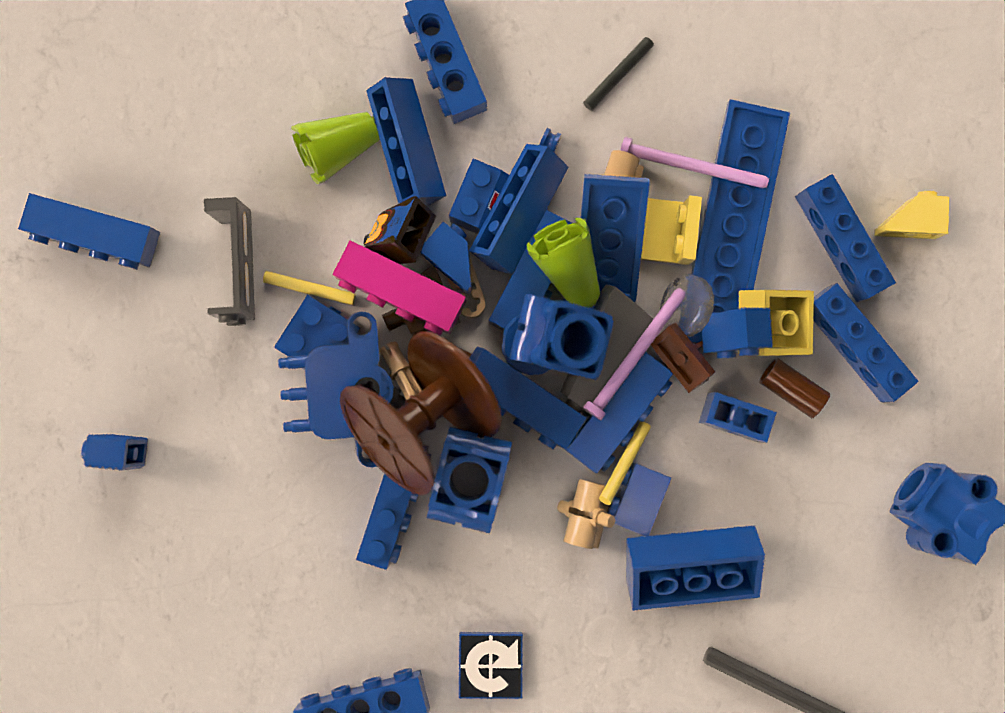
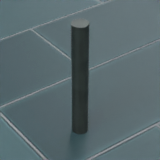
M645 37L583 102L587 109L592 111L654 46L651 39Z

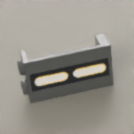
M237 197L204 199V212L220 224H231L233 307L207 308L208 315L218 318V322L226 323L227 326L246 325V320H255L251 210Z

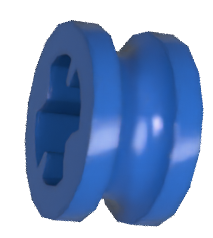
M547 128L539 145L548 146L555 152L561 138V133L553 134L551 129Z

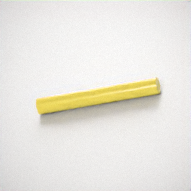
M265 271L263 276V283L349 305H354L356 293L353 294L348 291Z
M644 421L639 422L634 435L630 439L599 497L600 501L604 504L610 505L651 428L648 423Z

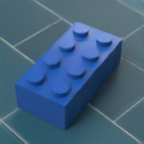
M755 525L626 538V582L632 611L760 598L765 553Z

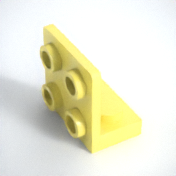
M689 195L684 202L648 198L641 260L689 265L696 259L702 197Z

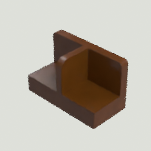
M676 322L669 325L651 344V347L688 393L703 385L715 373V370L699 352L703 347V340L694 345Z

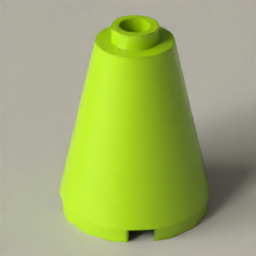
M368 112L297 123L291 126V129L296 132L292 134L299 156L305 167L313 168L314 173L310 174L316 184H321L379 141L374 117L370 116Z
M574 218L576 223L567 224L566 219L546 226L534 235L535 242L532 245L529 242L527 243L529 255L568 303L591 308L596 304V300L600 296L590 231L586 221L582 218Z

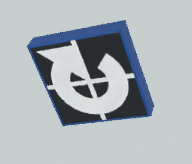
M459 632V699H522V632Z

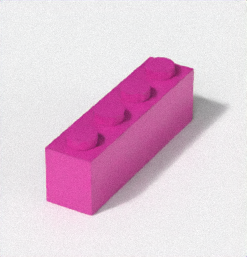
M349 240L332 274L340 280L338 283L339 287L353 294L358 289L368 294L366 300L379 307L384 308L387 303L397 308L396 315L410 322L415 317L425 322L423 328L439 336L442 335L443 331L451 334L467 302L465 296Z

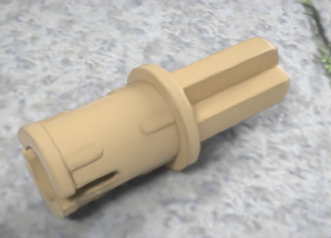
M388 343L389 350L383 346L379 352L391 371V379L396 380L406 400L410 399V395L416 396L422 389L409 363L404 358L398 343Z

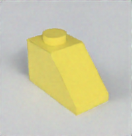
M935 191L918 192L917 196L906 201L877 227L874 236L937 239L948 234L949 197L937 196Z

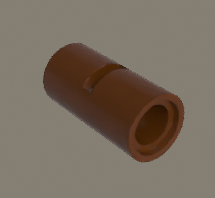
M778 357L769 364L759 380L761 385L811 419L821 412L830 397L828 391Z

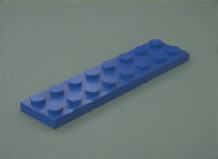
M731 99L727 103L715 164L764 175L769 178V182L766 188H759L714 176L711 178L696 249V259L693 263L680 325L681 330L694 344L703 340L701 315L739 309V291L754 290L790 112Z

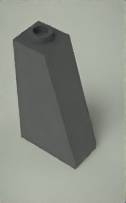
M604 286L594 310L608 313L613 317V328L598 380L568 373L560 391L568 398L565 404L579 413L583 410L589 413L583 408L587 401L593 403L653 320L649 314L615 286Z

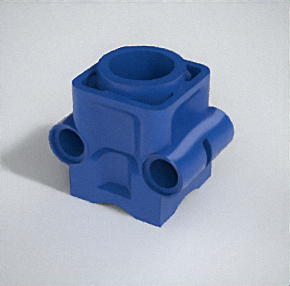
M525 294L518 321L519 327L516 329L509 358L598 380L613 328V317L608 313L565 301H555ZM568 326L570 338L567 347L562 350L561 335Z
M449 427L428 504L427 518L455 525L456 522L462 523L461 527L490 534L509 461L512 442L485 435L481 439L477 438L478 433ZM475 462L486 470L489 483L481 494L466 496L455 488L453 472L458 464Z
M924 463L914 469L899 486L894 497V503L890 508L892 515L909 526L906 531V540L911 548L943 558H958L977 565L986 552L987 542L991 534L1005 525V505L995 499L998 493L996 482L987 475L955 472L945 464Z

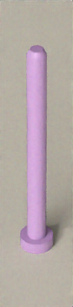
M624 137L620 150L641 159L759 188H766L769 182V178L764 175L632 144V138Z
M680 288L674 290L593 403L587 401L583 408L599 420L604 418L606 413L603 409L682 303L686 295L685 291Z

